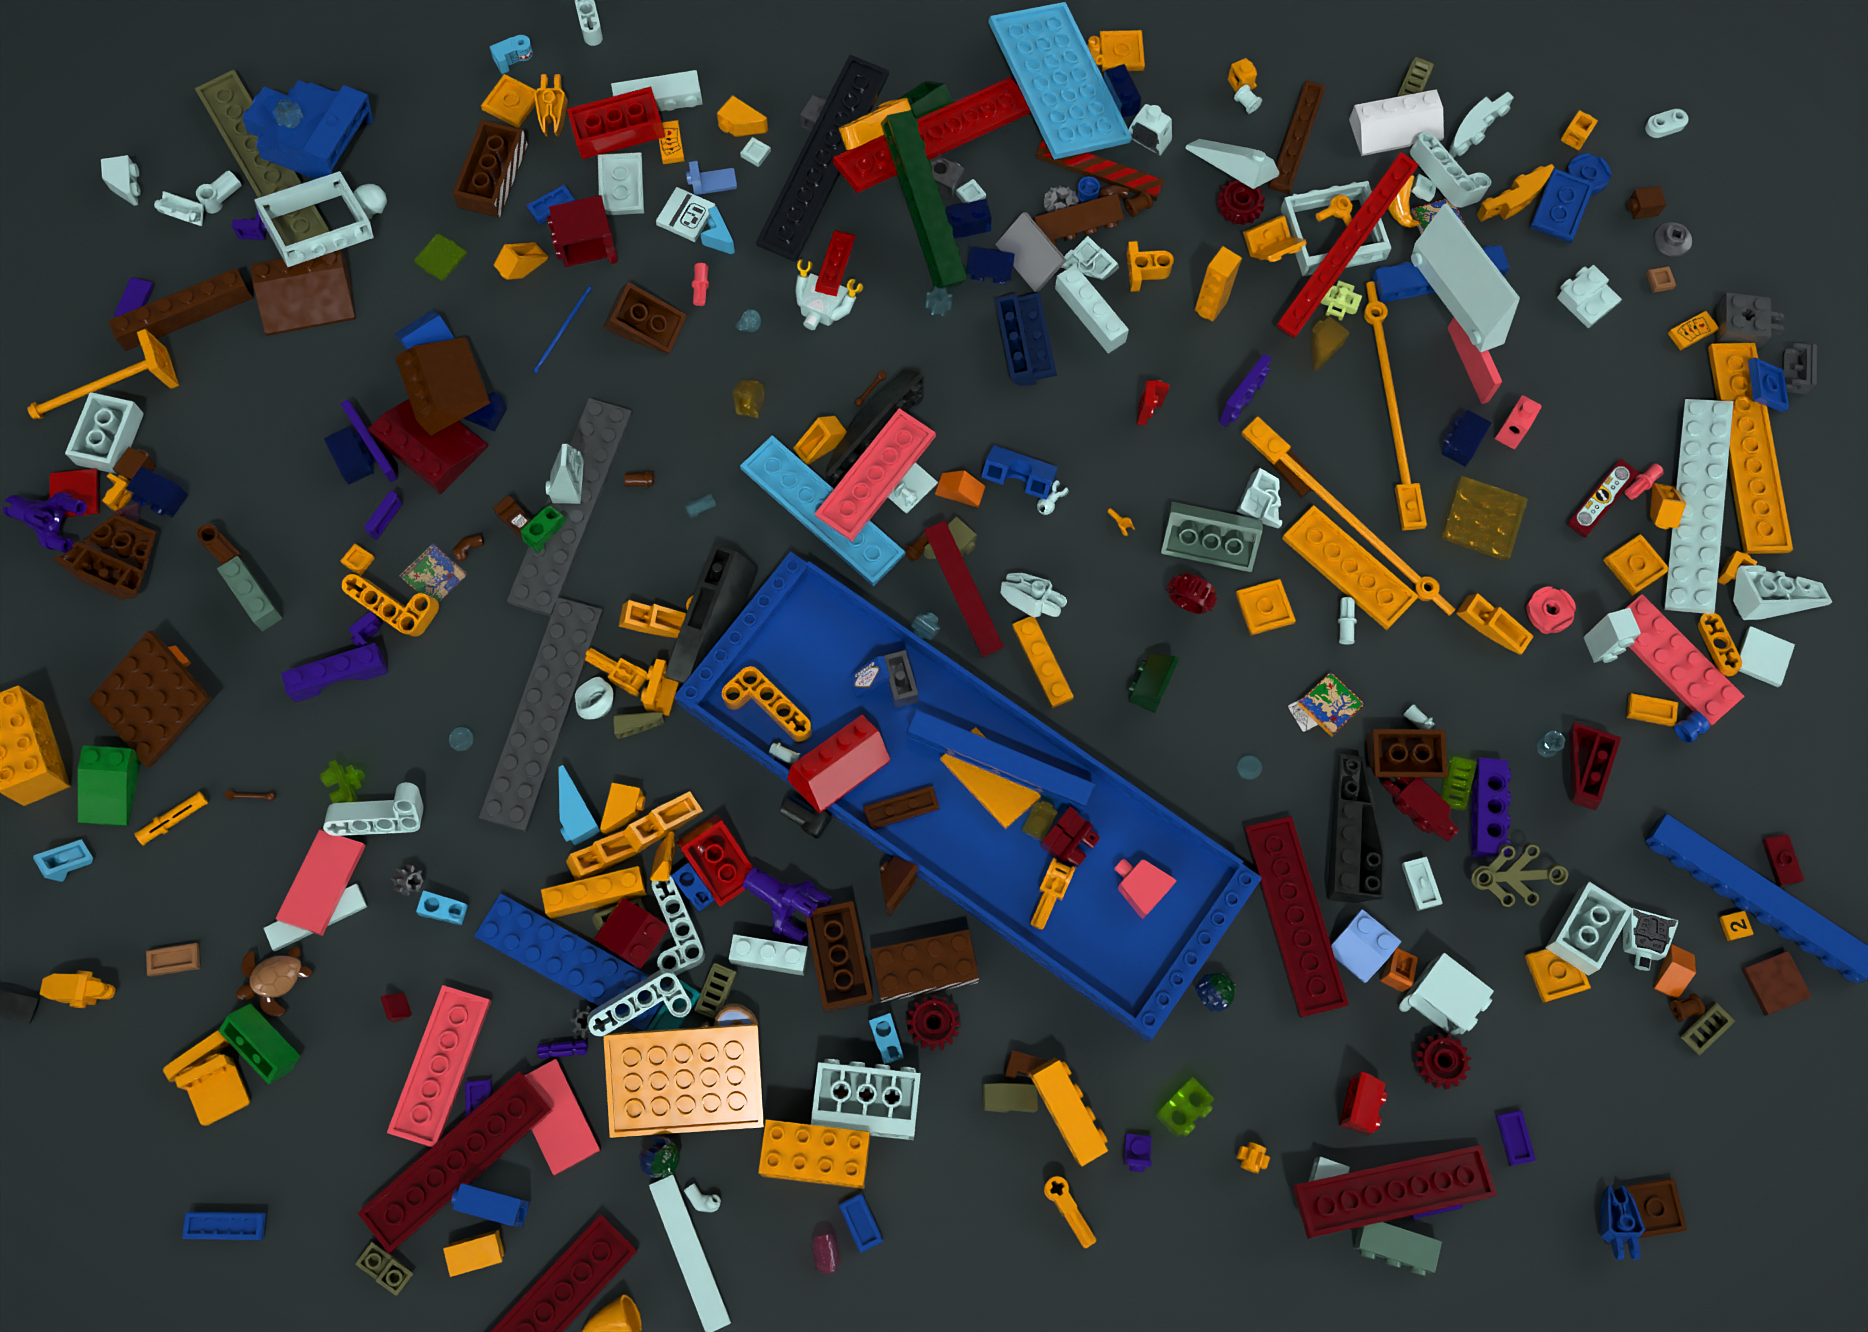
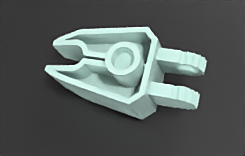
M1025 573L1007 574L1006 582H1002L1000 593L1011 605L1032 617H1039L1042 613L1057 617L1061 613L1060 608H1063L1067 603L1066 597L1052 590V584L1049 580Z

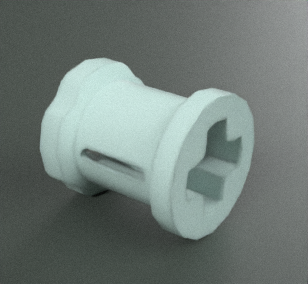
M1247 84L1241 87L1234 96L1235 101H1240L1246 107L1248 114L1257 110L1263 101L1261 97H1256L1250 91V86Z

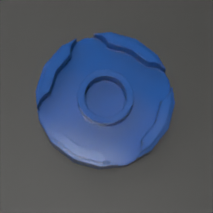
M1590 153L1580 154L1573 158L1567 167L1566 173L1595 183L1591 194H1597L1605 189L1610 180V167L1599 156L1597 158Z

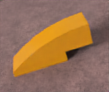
M1478 593L1467 596L1456 613L1476 630L1519 655L1524 652L1533 638V635L1501 607L1494 608Z
M628 600L622 606L618 626L643 633L678 638L686 613L656 604L648 606Z
M689 791L651 810L649 815L629 824L623 834L637 853L664 838L669 832L677 830L702 813L703 810Z
M624 831L597 840L592 846L569 855L566 863L575 881L594 876L637 854L623 834Z

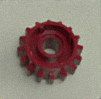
M1239 180L1229 181L1227 186H1222L1221 192L1218 194L1217 208H1221L1219 214L1223 215L1226 221H1230L1234 225L1242 224L1244 226L1248 222L1252 224L1255 218H1260L1261 212H1263L1265 207V196H1261L1263 190L1258 187L1252 189Z
M1181 573L1179 576L1176 575V577L1172 576L1166 588L1169 591V598L1174 604L1194 614H1205L1209 610L1212 611L1218 600L1215 597V589L1211 584L1200 577L1188 573Z
M933 995L932 1000L928 1001L926 997H923V1003L920 1005L915 1002L916 1010H909L908 1012L913 1017L911 1020H906V1025L912 1026V1029L908 1031V1035H915L913 1043L921 1042L922 1050L926 1046H930L931 1052H934L937 1046L944 1050V1044L947 1042L952 1045L953 1040L951 1037H958L959 1032L954 1029L961 1027V1022L955 1021L960 1014L959 1012L953 1013V1003L950 1005L945 1004L946 998L938 1001L936 995ZM935 1017L939 1019L941 1026L936 1030L929 1029L926 1024L929 1018Z
M1438 1033L1434 1039L1429 1036L1425 1038L1426 1043L1422 1042L1418 1045L1421 1051L1414 1053V1056L1418 1058V1062L1414 1063V1066L1419 1067L1420 1072L1418 1076H1424L1425 1084L1434 1083V1089H1438L1443 1085L1444 1090H1448L1451 1084L1457 1087L1460 1085L1459 1080L1467 1079L1464 1073L1471 1070V1067L1467 1065V1061L1471 1060V1057L1466 1055L1467 1047L1460 1045V1039L1451 1040L1450 1034L1442 1038L1441 1033ZM1439 1055H1442L1446 1058V1068H1443L1439 1065Z

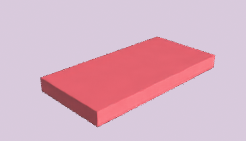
M1453 317L1447 329L1481 404L1488 403L1501 385L1502 379L1489 351L1486 350L1480 353L1478 348L1471 343L1469 336L1455 317Z
M319 829L275 919L323 936L366 846L361 842L342 836H333Z
M554 1059L526 1074L525 1077L553 1110L532 1129L552 1174L555 1176L600 1152L601 1149L558 1060Z

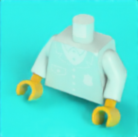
M803 259L799 260L797 267L801 273L797 277L795 292L797 304L801 307V314L806 317L803 323L804 326L810 330H815L819 322L829 326L833 321L848 315L856 300L855 294L863 290V285L859 283L857 289L854 290L853 284L855 279H851L847 283V288L840 285L837 297L816 292L815 287L819 276L811 273L807 276V272L812 269V263L809 261L808 268L804 270L802 268Z

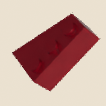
M1573 722L1569 730L1572 803L1596 811L1601 803L1622 737Z

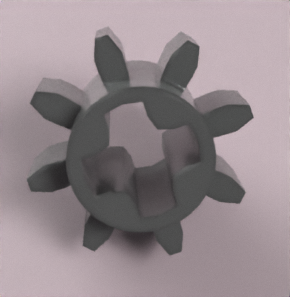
M406 864L404 869L396 868V872L393 878H391L395 884L393 890L401 892L402 895L410 896L411 891L419 892V888L424 882L420 875L422 870L414 868L413 865Z
M587 1006L586 1012H581L577 1009L576 1013L578 1015L576 1019H570L576 1025L572 1032L576 1034L582 1031L581 1036L583 1039L587 1038V1034H592L588 1025L585 1029L581 1024L582 1021L587 1020L591 1012L589 1006ZM596 1018V1019H595L596 1024H598L599 1027L603 1026L602 1023L597 1022V1018Z

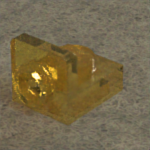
M1035 801L1022 832L1039 841H1043L1057 815L1054 806L1045 801H1041V803Z

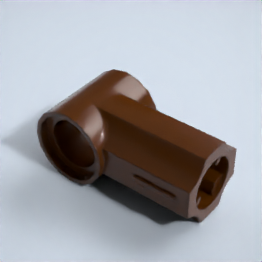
M204 524L199 527L196 533L198 540L222 565L236 556L241 559L242 554L214 525ZM215 535L212 540L206 541L208 536Z

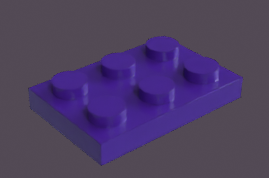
M1263 354L1225 405L1219 421L1220 424L1227 427L1231 421L1235 423L1242 413L1241 409L1243 406L1250 404L1256 389L1260 390L1267 380L1266 376L1271 370L1268 367L1272 359L1271 357Z

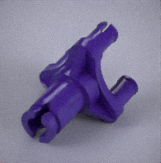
M57 492L47 501H32L18 495H11L5 499V502L12 504L11 508L3 506V512L6 516L24 522L29 528L35 530L42 547L66 553L73 548L72 544L74 543L71 539L59 535L61 520L66 511L82 515L86 511L87 505L83 500L75 499L65 492Z
M757 867L748 873L743 882L744 889H749L750 893L771 905L773 932L779 936H786L797 943V945L804 943L808 932L791 923L790 918L796 909L809 918L813 915L811 911L815 912L817 906L819 908L829 906L832 899L831 896L815 888V884L808 880L795 885L790 883L783 884L764 871L760 872V869Z

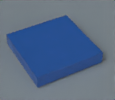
M1757 358L1748 360L1753 401L1780 412L1789 410L1784 370Z

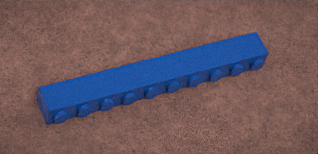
M1665 814L1656 821L1644 841L1650 846L1652 851L1657 854H1663L1676 867L1689 871L1694 879L1707 883L1713 887L1717 894L1728 897L1735 902L1738 908L1755 915L1756 919L1762 924L1775 928L1780 936L1793 940L1800 945L1799 947L1804 952L1814 954L1821 959L1824 965L1841 972L1848 981L1857 984L1868 981V946L1669 814Z

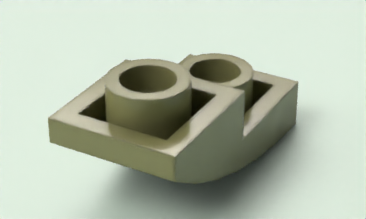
M984 1084L983 1110L1007 1113L1010 1110L1034 1113L1038 1111L1037 1088L1035 1085Z
M373 1241L355 1263L356 1266L376 1279L377 1283L395 1296L399 1294L413 1275L411 1270Z

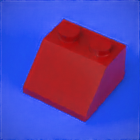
M1365 1072L1351 1076L1339 1126L1366 1135L1373 1134L1375 1130L1377 1131L1381 1123V1116L1378 1115L1380 1105L1383 1106L1387 1097V1091L1384 1090L1386 1083Z

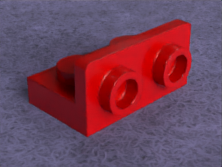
M1147 380L1139 400L1138 425L1146 426L1148 418L1153 417L1154 408L1162 406L1169 390L1168 383H1163L1161 380Z

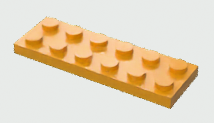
M1314 505L1282 537L1288 545L1345 595L1354 599L1355 603L1385 630H1388L1419 597Z

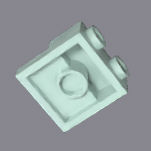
M1594 265L1589 269L1586 266L1583 267L1576 274L1577 278L1574 281L1568 279L1560 287L1562 291L1557 297L1587 328H1590L1622 300L1607 285L1609 279Z

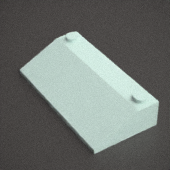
M1446 203L1440 208L1416 241L1411 260L1469 336L1471 343L1481 353L1505 343L1520 297Z

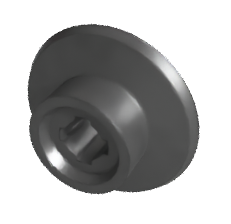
M1668 222L1661 224L1654 231V244L1665 255L1679 257L1686 254L1692 246L1691 234L1682 224Z

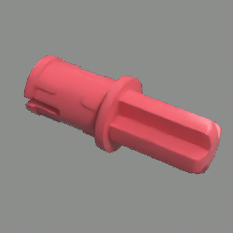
M697 263L694 266L692 287L694 288L693 303L696 306L705 305L706 289L709 288L707 280L709 267L705 263Z
M1654 463L1643 474L1637 475L1636 481L1625 490V495L1628 496V499L1633 500L1644 490H1649L1653 482L1664 474L1663 468Z

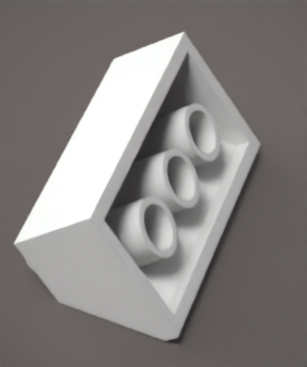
M1437 89L1354 105L1349 118L1361 156L1413 146L1422 132L1431 133L1438 141L1444 138L1443 106Z

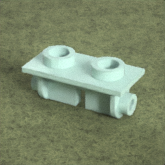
M163 191L162 199L155 201L154 206L159 212L202 226L204 204Z

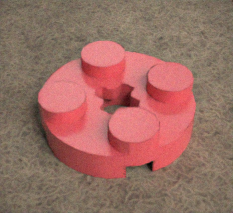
M1549 586L1537 590L1526 605L1529 620L1543 634L1558 633L1565 630L1573 622L1574 612L1576 611L1575 602L1566 591L1552 589ZM1546 605H1548L1550 608H1556V611L1554 612L1555 615L1549 614L1547 612Z

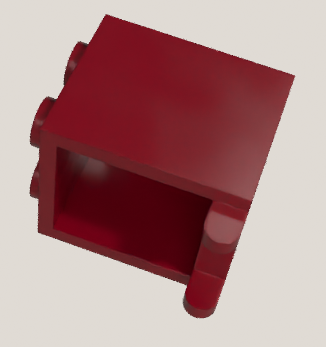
M601 195L549 206L550 216H547V221L552 233L553 246L558 260L562 259L565 267L608 258L611 264L617 263L618 259Z

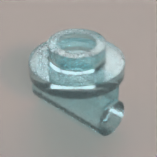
M747 309L735 327L739 331L755 332L760 326L761 317L757 311Z

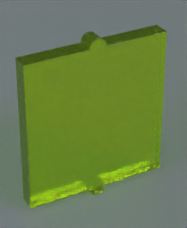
M438 233L416 257L414 263L423 268L427 274H432L441 281H444L467 255V252L457 246L453 240L450 241Z

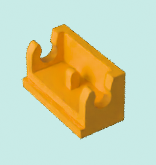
M499 1229L449 1243L443 1248L450 1277L501 1263L503 1261L502 1256H504Z

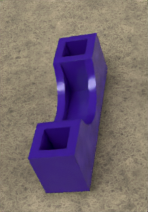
M373 643L281 672L286 694L296 703L318 696L323 688L335 682L348 679L368 680L387 674L388 671L382 651Z

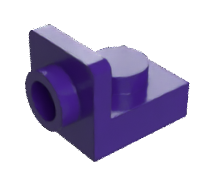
M258 210L255 220L248 218L242 220L233 219L232 229L238 239L265 240L267 229L259 216Z
M370 611L348 628L354 635L350 639L358 648L366 646L368 643L364 639L376 634L379 627L383 624Z
M1125 1134L1123 1166H1130L1129 1171L1145 1172V1168L1151 1167L1152 1136Z

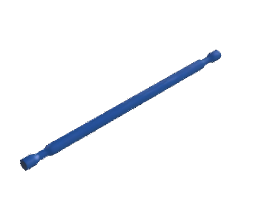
M590 286L587 287L586 292L581 296L539 360L538 365L533 369L534 373L538 372L539 367L544 363L586 299L587 294L592 289Z

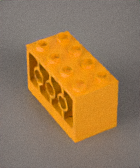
M19 685L0 692V793L25 806L71 787L44 703Z
M766 1120L758 1173L762 1177L864 1189L870 1132Z

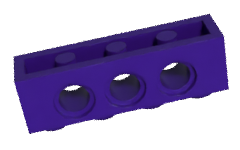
M1479 757L1473 763L1472 857L1494 859L1499 854L1498 849L1502 844L1511 845L1510 839L1507 838V829L1510 828L1511 817L1508 815V806L1511 802V792L1508 791L1511 769L1508 768V760ZM1488 781L1494 782L1497 790L1491 789ZM1488 804L1496 808V813L1489 811ZM1487 827L1495 830L1496 837L1489 835ZM1510 848L1504 850V855H1507Z

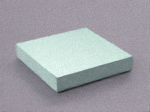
M1750 626L1746 630L1739 650V655L1742 659V666L1739 671L1779 687L1782 685L1795 644Z

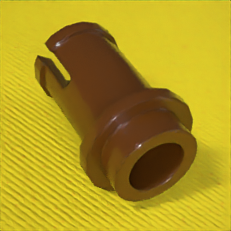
M646 470L645 473L625 472L626 487L646 486V488H650V486L655 484L654 473Z
M922 533L912 545L906 546L905 556L912 562L921 558L920 555L924 552V547L929 543L925 533Z

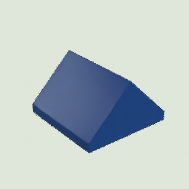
M433 310L395 333V336L406 350L416 345L455 339L440 315Z

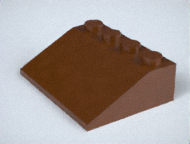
M341 249L287 267L283 258L250 264L253 286L266 336L356 319L348 262Z
M466 337L416 345L395 356L416 421L431 436L491 403Z

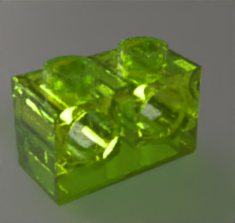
M1192 1077L1155 1116L1176 1138L1181 1134L1186 1137L1196 1127L1193 1122L1199 1116L1204 1118L1213 1109L1210 1104L1215 1099ZM1194 1093L1200 1096L1201 1105L1199 1107L1191 1105L1189 1101L1190 1094ZM1177 1111L1183 1115L1184 1122L1182 1125H1176L1172 1121L1173 1112Z

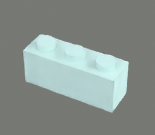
M1627 608L1607 614L1583 638L1594 663L1602 660L1604 663H1608L1617 659L1618 654L1625 652L1626 647L1634 644V640L1641 632L1631 609Z
M733 934L729 961L735 965L804 976L809 951L807 946Z

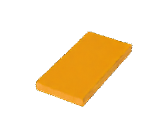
M976 727L970 731L986 738ZM947 754L940 758V761L1005 830L1041 798L1038 792Z

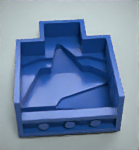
M300 80L297 81L294 87L290 88L288 96L263 87L260 93L255 95L249 110L247 109L243 114V122L247 133L258 136L256 146L260 158L313 179L333 174L334 166L361 123L373 124L368 94L345 85L342 86L340 91H332L309 82L307 84Z

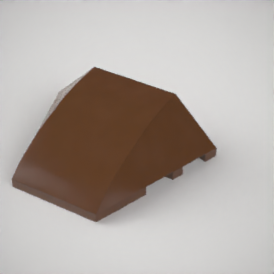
M114 514L93 529L90 536L81 542H75L72 544V549L62 556L60 554L57 555L53 560L87 585L121 600L136 598L157 533Z

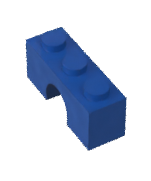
M993 445L986 459L981 478L1002 485L1006 479H1020L1026 484L1025 493L1046 500L1054 483L1058 467Z

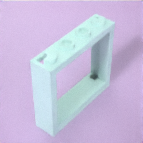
M340 171L254 199L259 216L287 267L374 238L370 221ZM342 196L357 221L336 230L285 246L271 219Z
M1364 181L1359 183L1352 182L1344 186L1336 185L1329 189L1312 190L1308 193L1293 194V196L1285 197L1281 212L1286 218L1290 236L1302 238L1294 212L1328 206L1330 200L1340 194L1347 196L1350 201L1359 199L1362 206L1372 191L1369 182ZM1381 218L1370 232L1374 244L1361 246L1345 268L1387 259L1391 245ZM1305 245L1302 246L1301 250L1295 253L1302 275H1313L1328 253L1309 257Z

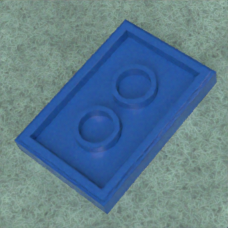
M1554 168L1530 228L1571 243L1595 183Z

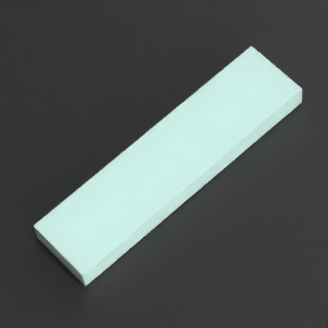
M354 884L344 890L328 926L368 907L359 885ZM279 921L264 927L273 951H277L313 934V932Z

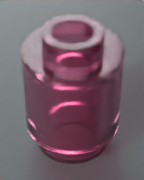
M833 1234L812 1238L813 1245H811L815 1271L821 1270L822 1275L837 1272L836 1267L840 1266L841 1262L837 1240H834Z

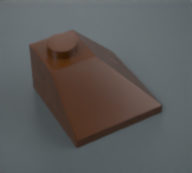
M896 856L891 861L886 860L879 871L882 873L880 880L886 914L890 917L919 876L918 866Z

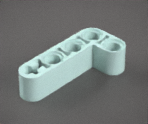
M575 0L585 43L591 46L600 44L603 35L595 1Z
M1420 133L1410 150L1411 157L1455 207H1465L1479 202L1491 185V179L1484 173L1479 172L1467 175L1431 133Z
M405 782L397 786L394 800L333 803L327 809L323 826L324 830L333 836L415 832L420 828L423 814V803L419 789L416 785Z
M670 876L668 881H652V889L677 945L661 953L657 964L660 970L665 969L664 962L668 958L676 959V965L669 970L678 975L700 965L705 959V951L672 877ZM665 882L667 884V889L671 896L666 897L661 883ZM671 904H679L680 909L677 913H668L667 910ZM683 925L689 926L690 930L687 935H677L679 927ZM690 948L699 949V955L694 959L687 958V952Z
M662 969L592 1010L587 1017V1023L593 1035L604 1036L661 1001H664L670 1013L676 1017L686 1016L691 1010V1002L676 975L669 969ZM671 977L673 980L669 987H660L662 978ZM642 990L651 992L650 997L645 1001L637 999L639 992ZM678 998L685 999V1004L682 1008L674 1009L672 1007L674 1000ZM625 1003L628 1005L626 1013L617 1014L615 1012V1008L619 1004ZM609 1010L611 1012L612 1017L614 1018L613 1021H611L610 1017L607 1014V1011ZM600 1018L601 1021L603 1020L604 1025L599 1027L595 1019Z

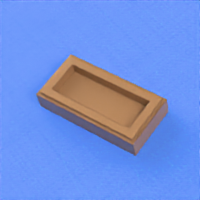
M192 943L147 950V976L151 977L201 969L199 944Z

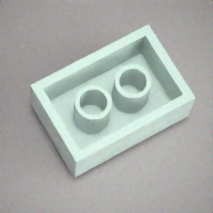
M90 392L65 454L78 466L92 469L97 468L101 471L117 474L112 468L126 449L132 446L144 413L132 401Z
M1588 882L1578 889L1549 940L1546 949L1589 976L1600 970L1633 909L1596 885Z

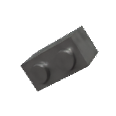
M906 650L884 655L890 679L887 682L895 709L918 703V691Z

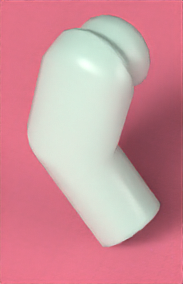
M695 1183L684 1190L697 1211L714 1212L719 1209L721 1200L718 1195H702Z

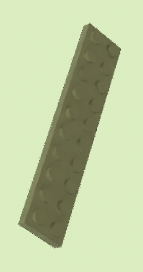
M231 70L195 88L258 198L302 184L294 171L260 158L256 146L258 136L247 133L243 122V114L247 109L249 110L253 101L235 70ZM315 205L271 219L286 246L330 232Z

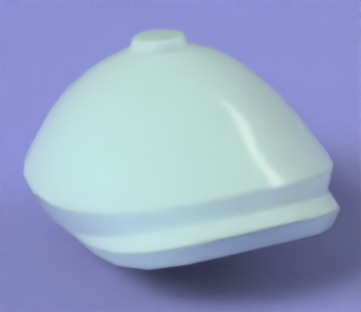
M592 678L577 689L575 702L578 714L584 719H598L610 711L613 704V690L603 678Z

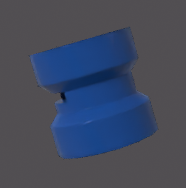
M1088 176L1080 180L1077 191L1079 204L1098 199L1100 184L1097 179Z
M1698 711L1691 712L1687 715L1686 720H1681L1674 726L1677 736L1688 744L1695 741L1698 734H1704L1710 729L1708 720Z

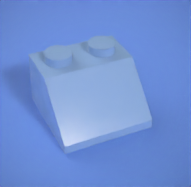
M1362 909L1351 919L1331 944L1335 959L1362 982L1366 983L1387 961L1402 941Z

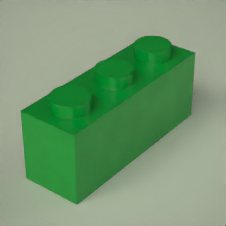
M251 1003L228 1014L219 1029L221 1035L268 1084L290 1073L300 1058L295 1049L289 1045Z

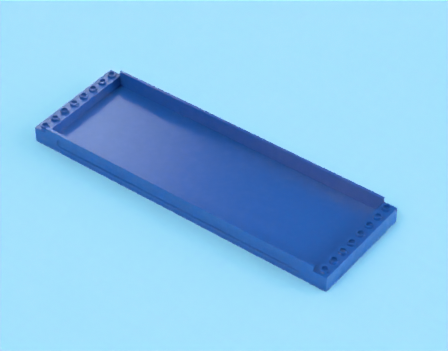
M791 551L674 696L677 705L790 786L792 785L787 781L791 766L768 756L773 743H781L782 747L800 753V759L856 718L863 715L879 731L890 757V762L825 811L892 859L896 856L918 866V877L1147 1042L1154 1038L1262 879L1261 876L1243 865V861L810 561L808 563ZM906 650L918 691V703L895 709L887 681L864 697L856 698L850 675L877 656ZM745 667L757 668L809 719L812 729L811 737L806 742H796L752 698L737 710L727 708L722 697L723 687ZM750 676L746 678L745 683L753 684L757 678ZM733 692L727 698L729 700H736L740 694ZM767 692L761 698L763 700H770L773 694ZM781 709L778 715L785 717L789 715L790 710ZM916 709L969 732L976 727L988 740L1096 784L1084 811L1076 808L1073 809L1086 822L1093 824L1092 830L1097 833L1100 840L1092 850L1084 843H1080L1077 848L1087 856L1079 867L1068 861L1065 862L1064 865L1068 867L1074 866L1076 869L1062 901L1056 900L1043 930L1036 929L1030 925L1043 895V892L1039 891L1054 857L1041 848V844L1070 806L1040 794L1041 798L1005 830L940 761V758L945 753L907 738L909 734L908 729ZM795 720L793 721V723L796 725V730H797V731H798V730H801V731H803V732L805 731V727L800 728V727L796 724ZM933 786L940 810L876 830L869 828L863 806ZM1122 859H1125L1134 868L1142 859L1146 860L1176 880L1173 887L1144 919L1137 914L1118 890L1124 878L1114 869Z

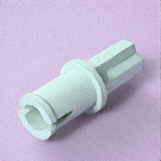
M1344 597L1340 600V619H1338L1340 624V644L1348 645L1355 643L1354 624L1357 623V620L1354 618L1355 600L1351 597Z

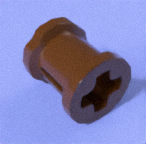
M1142 190L1134 198L1125 199L1124 206L1131 217H1136L1137 213L1145 208H1152L1153 202L1149 193L1146 190Z
M1696 993L1690 994L1689 998L1681 1001L1674 1000L1670 1002V1010L1678 1022L1686 1020L1689 1016L1705 1013L1704 1004Z

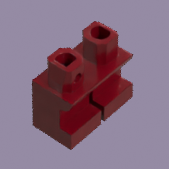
M1070 806L1042 841L1041 848L1065 864L1068 861L1079 867L1087 855L1077 847L1082 842L1092 850L1099 842L1100 837L1092 830L1093 824L1086 822Z

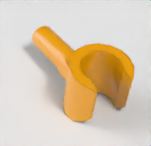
M1112 508L1108 509L1107 512L1116 520L1124 536H1128L1126 528L1131 527L1135 530L1130 518H1122Z

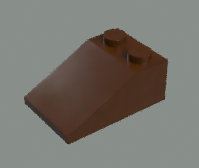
M627 282L620 289L603 327L622 338L670 354L687 315Z

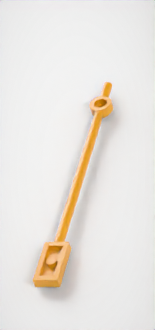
M1371 281L1366 283L1369 304L1364 310V318L1374 327L1402 484L1396 485L1395 494L1402 531L1425 529L1427 522L1420 484H1411L1382 323L1388 314V310L1385 304L1378 301L1375 282Z
M1257 416L1242 431L1241 435L1273 465L1281 460L1415 584L1414 592L1419 596L1420 600H1432L1449 616L1456 610L1438 593L1439 584L1434 578H1421L1287 454L1291 446ZM1424 585H1430L1431 591H1426Z

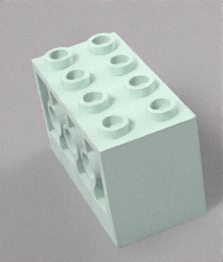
M824 1059V1063L818 1062L811 1125L870 1132V1136L914 1140L921 1073H916L915 1068L901 1067L900 1071H894L890 1069L889 1065L875 1064V1068H866L865 1063L850 1062L849 1066L840 1065V1061L835 1059ZM841 1088H844L848 1095L844 1096L843 1099H838V1095H835V1092H839ZM866 1090L870 1091V1095L874 1096L869 1099V1102H864L863 1098L860 1097V1094H865ZM890 1094H895L899 1101H895L891 1105L885 1098L890 1097Z

